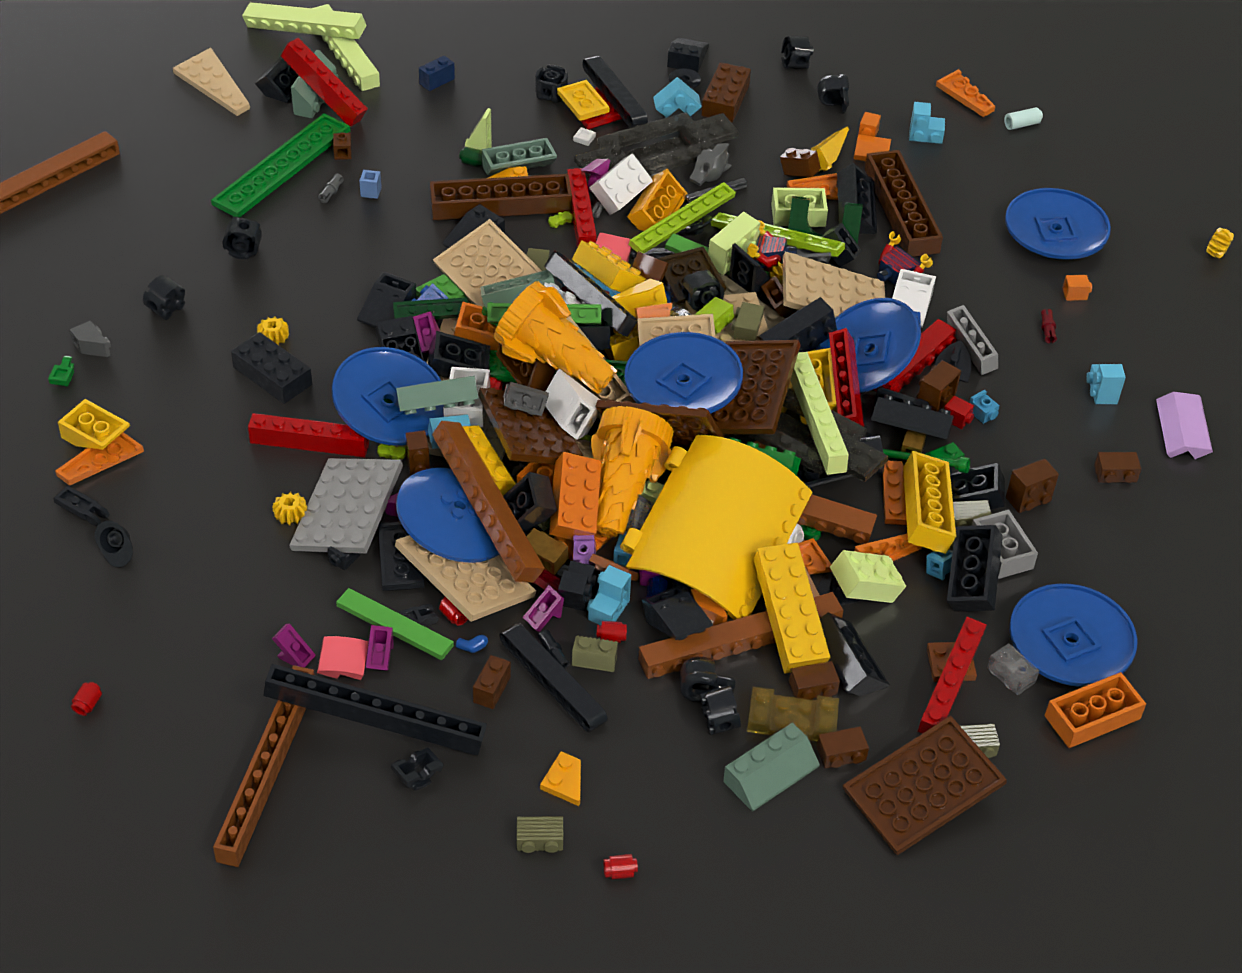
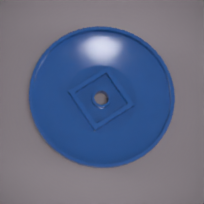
M1040 188L1020 194L1011 201L1005 216L1009 233L1020 245L1039 255L1056 259H1078L1098 252L1107 243L1111 231L1109 218L1099 205L1081 194L1058 188Z
M891 298L866 300L848 308L835 318L837 330L847 328L854 340L860 392L873 390L894 379L907 367L918 349L921 338L920 322L914 311L907 304ZM830 339L821 343L816 350L830 348Z
M676 332L655 337L638 347L628 359L625 367L627 390L638 404L646 402L651 405L666 404L671 407L685 406L693 409L701 407L709 410L710 413L730 403L738 394L743 381V367L736 352L717 338L695 332Z
M389 347L364 349L346 358L335 373L332 382V398L338 414L351 429L369 440L386 445H406V433L425 430L426 437L428 438L429 419L444 417V405H438L436 410L424 411V408L416 409L417 413L405 415L404 411L400 412L396 388L441 381L432 367L411 353ZM383 399H390L393 403H386Z
M431 468L422 470L411 475L402 484L396 499L397 514L406 532L422 547L443 558L466 563L487 561L500 555L452 469Z
M1051 584L1039 587L1021 598L1015 606L1010 619V637L1019 656L1037 673L1062 684L1085 687L1122 672L1123 674L1130 667L1137 651L1136 630L1127 613L1108 596L1088 587L1074 584ZM1066 638L1074 639L1076 642H1069Z

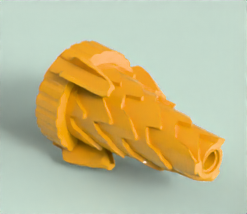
M539 281L532 283L513 301L495 329L494 339L502 345L503 354L532 364L536 361V358L542 363L547 362L557 371L561 369L569 376L579 379L597 394H600L616 375L617 370L603 359L604 355L592 347L586 337L578 332L579 328L566 319L571 315V312L555 287H545Z
M628 406L607 408L602 413L597 433L592 435L593 459L601 460L597 531L601 533V536L610 538L616 537L618 534L624 535L631 509H635L638 496L643 493L646 479L648 478L651 483H656L667 469L664 463L672 451L670 446L674 431L665 419L649 411Z

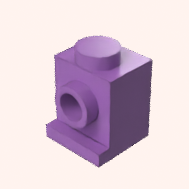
M594 535L573 536V561L595 566V563L589 561L592 554H596Z

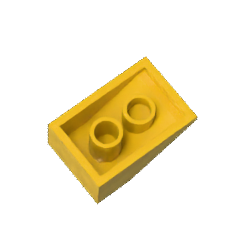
M648 279L612 296L635 318L634 308L667 303L663 283L653 279Z
M84 399L58 421L62 439L77 447L102 450L130 426V423L87 399Z

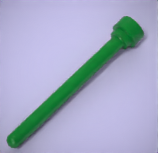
M883 449L882 457L908 460L911 453ZM931 456L949 462V467H955L959 472H969L970 458L961 457L955 460Z

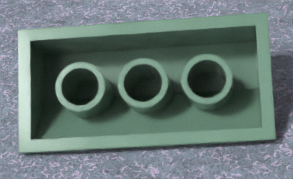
M316 50L314 54L338 78L336 67L320 50ZM300 76L291 86L294 115L313 118L316 112L319 111L321 104L325 101Z
M548 138L482 149V164L487 175H495L507 168L526 166L527 169L538 166L544 167L553 164L557 159V154Z
M548 270L481 286L480 290L484 307L487 308L488 302L513 303L522 291L536 281L543 285L545 282L555 284L553 274Z
M475 375L396 388L400 412L404 411L405 415L417 413L416 409L424 408V411L436 410L438 405H444V408L456 407L455 403L463 402V405L475 404V399H478Z
M792 722L725 766L723 782L753 812L817 769L820 764L808 737Z

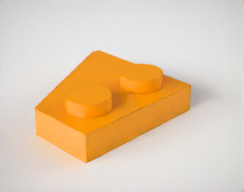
M561 751L541 782L540 789L579 806L581 760Z

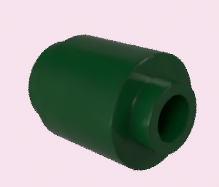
M466 146L464 149H461L459 159H461L463 164L476 167L478 165L483 166L481 150Z

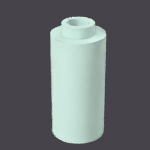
M1037 107L1008 113L1004 118L1005 126L1008 130L1039 124L1043 114Z

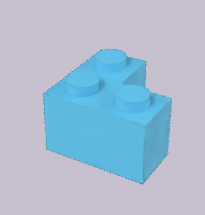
M678 77L653 97L656 110L666 118L678 108L690 117L702 107L699 94Z
M914 102L909 141L942 144L945 132V118L930 117L931 103Z
M1092 364L1090 372L1087 373V383H1090V395L1094 398L1095 404H1118L1126 378L1122 364Z
M609 565L604 572L602 571L597 579V583H599L597 595L587 605V610L589 611L588 620L601 625L602 621H616L630 601L631 574Z

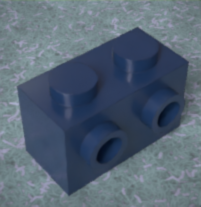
M446 56L439 57L419 67V84L428 91L455 79L454 62Z

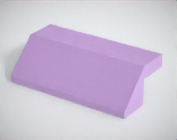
M1172 392L1156 399L1166 452L1170 458L1189 451L1194 459L1213 452L1200 395Z

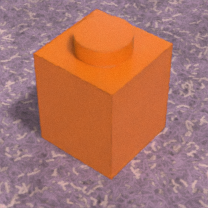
M865 112L860 122L859 134L876 137L881 115Z
M1066 275L1062 288L1066 301L1088 299L1089 293L1092 292V283L1089 282L1087 275Z

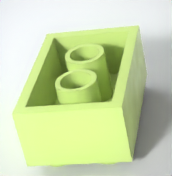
M773 188L771 205L774 226H789L792 196L810 198L808 223L810 227H826L828 208L825 188Z
M742 212L710 239L708 255L717 271L722 275L730 271L732 244L736 243L746 253L748 252L749 244L757 245V239L760 234V222L745 212Z
M843 550L830 566L846 598L893 603L906 587L901 574L893 564V560L886 555Z

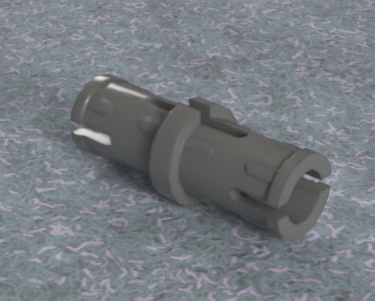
M334 174L333 178L324 185V189L318 195V199L321 202L327 203L330 197L336 194L338 187L344 181L340 174Z

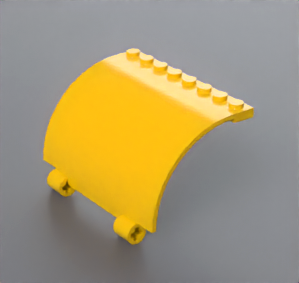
M696 435L688 451L678 446L673 447L664 463V466L671 471L669 478L640 530L629 528L620 548L632 555L626 565L628 569L654 572L688 585L712 599L724 608L733 620L750 616L762 594L753 561L757 549L787 544L812 491L787 467L753 447L723 437Z

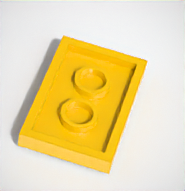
M587 80L557 88V94L579 121L609 112L607 103Z

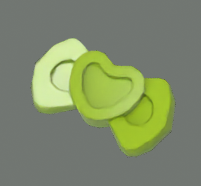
M568 211L559 212L558 215L550 216L548 223L550 227L557 228L566 222L572 223L573 215Z
M380 444L377 447V454L379 457L403 460L406 456V449L401 446L395 447L394 445Z

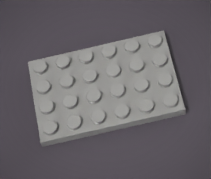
M328 458L307 505V511H304L305 516L301 518L290 542L291 550L328 552V548L332 546L342 553H367L403 467L402 461Z

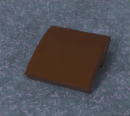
M638 251L632 267L641 271L640 275L646 280L653 279L662 282L669 263Z

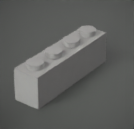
M962 305L947 311L948 325L956 329V339L958 341L961 340L967 347L971 361L980 374L983 375L998 369V353L966 307Z

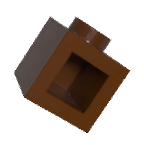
M333 133L335 160L352 159L351 133Z

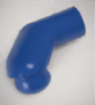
M478 635L469 641L458 638L456 648L476 653L486 647L488 638L485 635Z

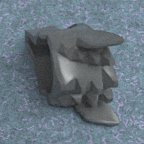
M719 143L712 150L709 148L703 150L701 155L697 157L695 169L690 176V182L701 186L705 181H716L723 172L727 171L732 166L728 164L729 153L726 151L729 144Z

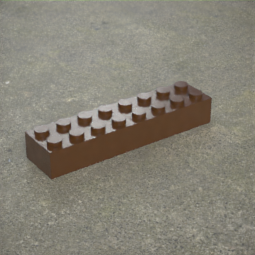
M900 150L867 153L864 170L874 180L875 193L896 237L898 235L901 237L900 245L902 249L912 257L940 253L943 236Z
M568 174L430 181L433 220L461 219L468 211L479 204L498 216L572 212V192Z

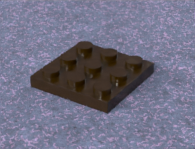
M704 246L656 258L669 263L663 280L676 305L685 303L686 300L682 294L685 276L697 271L709 270L721 284L724 292L726 291L727 287Z

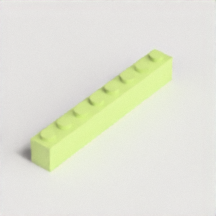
M250 2L242 15L248 28L359 39L366 28L363 15L360 13Z
M329 4L311 8L333 11ZM322 35L323 41L327 42L329 49L334 52L336 59L340 60L342 67L347 70L349 77L353 78L355 85H358L361 91L380 86L379 72L354 39Z
M799 352L790 381L827 475L847 472L849 454L808 352Z

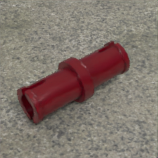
M1046 309L1041 311L1043 322L1041 327L1045 334V341L1050 343L1049 337H1051L1052 343L1057 340L1055 332L1056 322L1053 320L1052 310L1048 309L1047 315Z

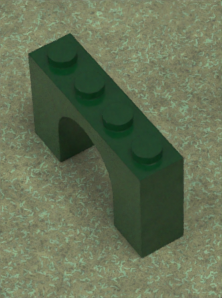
M792 196L788 229L822 237L823 235L813 231L808 223L810 198ZM845 202L842 224L858 244L863 204Z

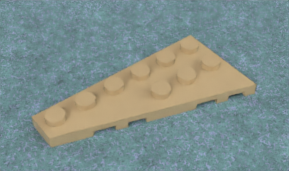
M212 48L173 67L175 75L236 116L250 109L249 102Z

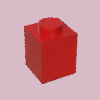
M953 396L945 405L944 409L950 410L951 415H954L952 425L963 429L966 424H970L974 418L972 413L974 405L961 398Z

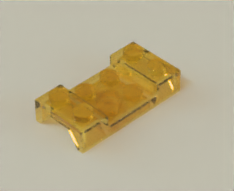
M753 687L747 732L774 735L793 722L808 737V740L818 741L819 734L836 731L839 698L817 695V700L774 695V689Z

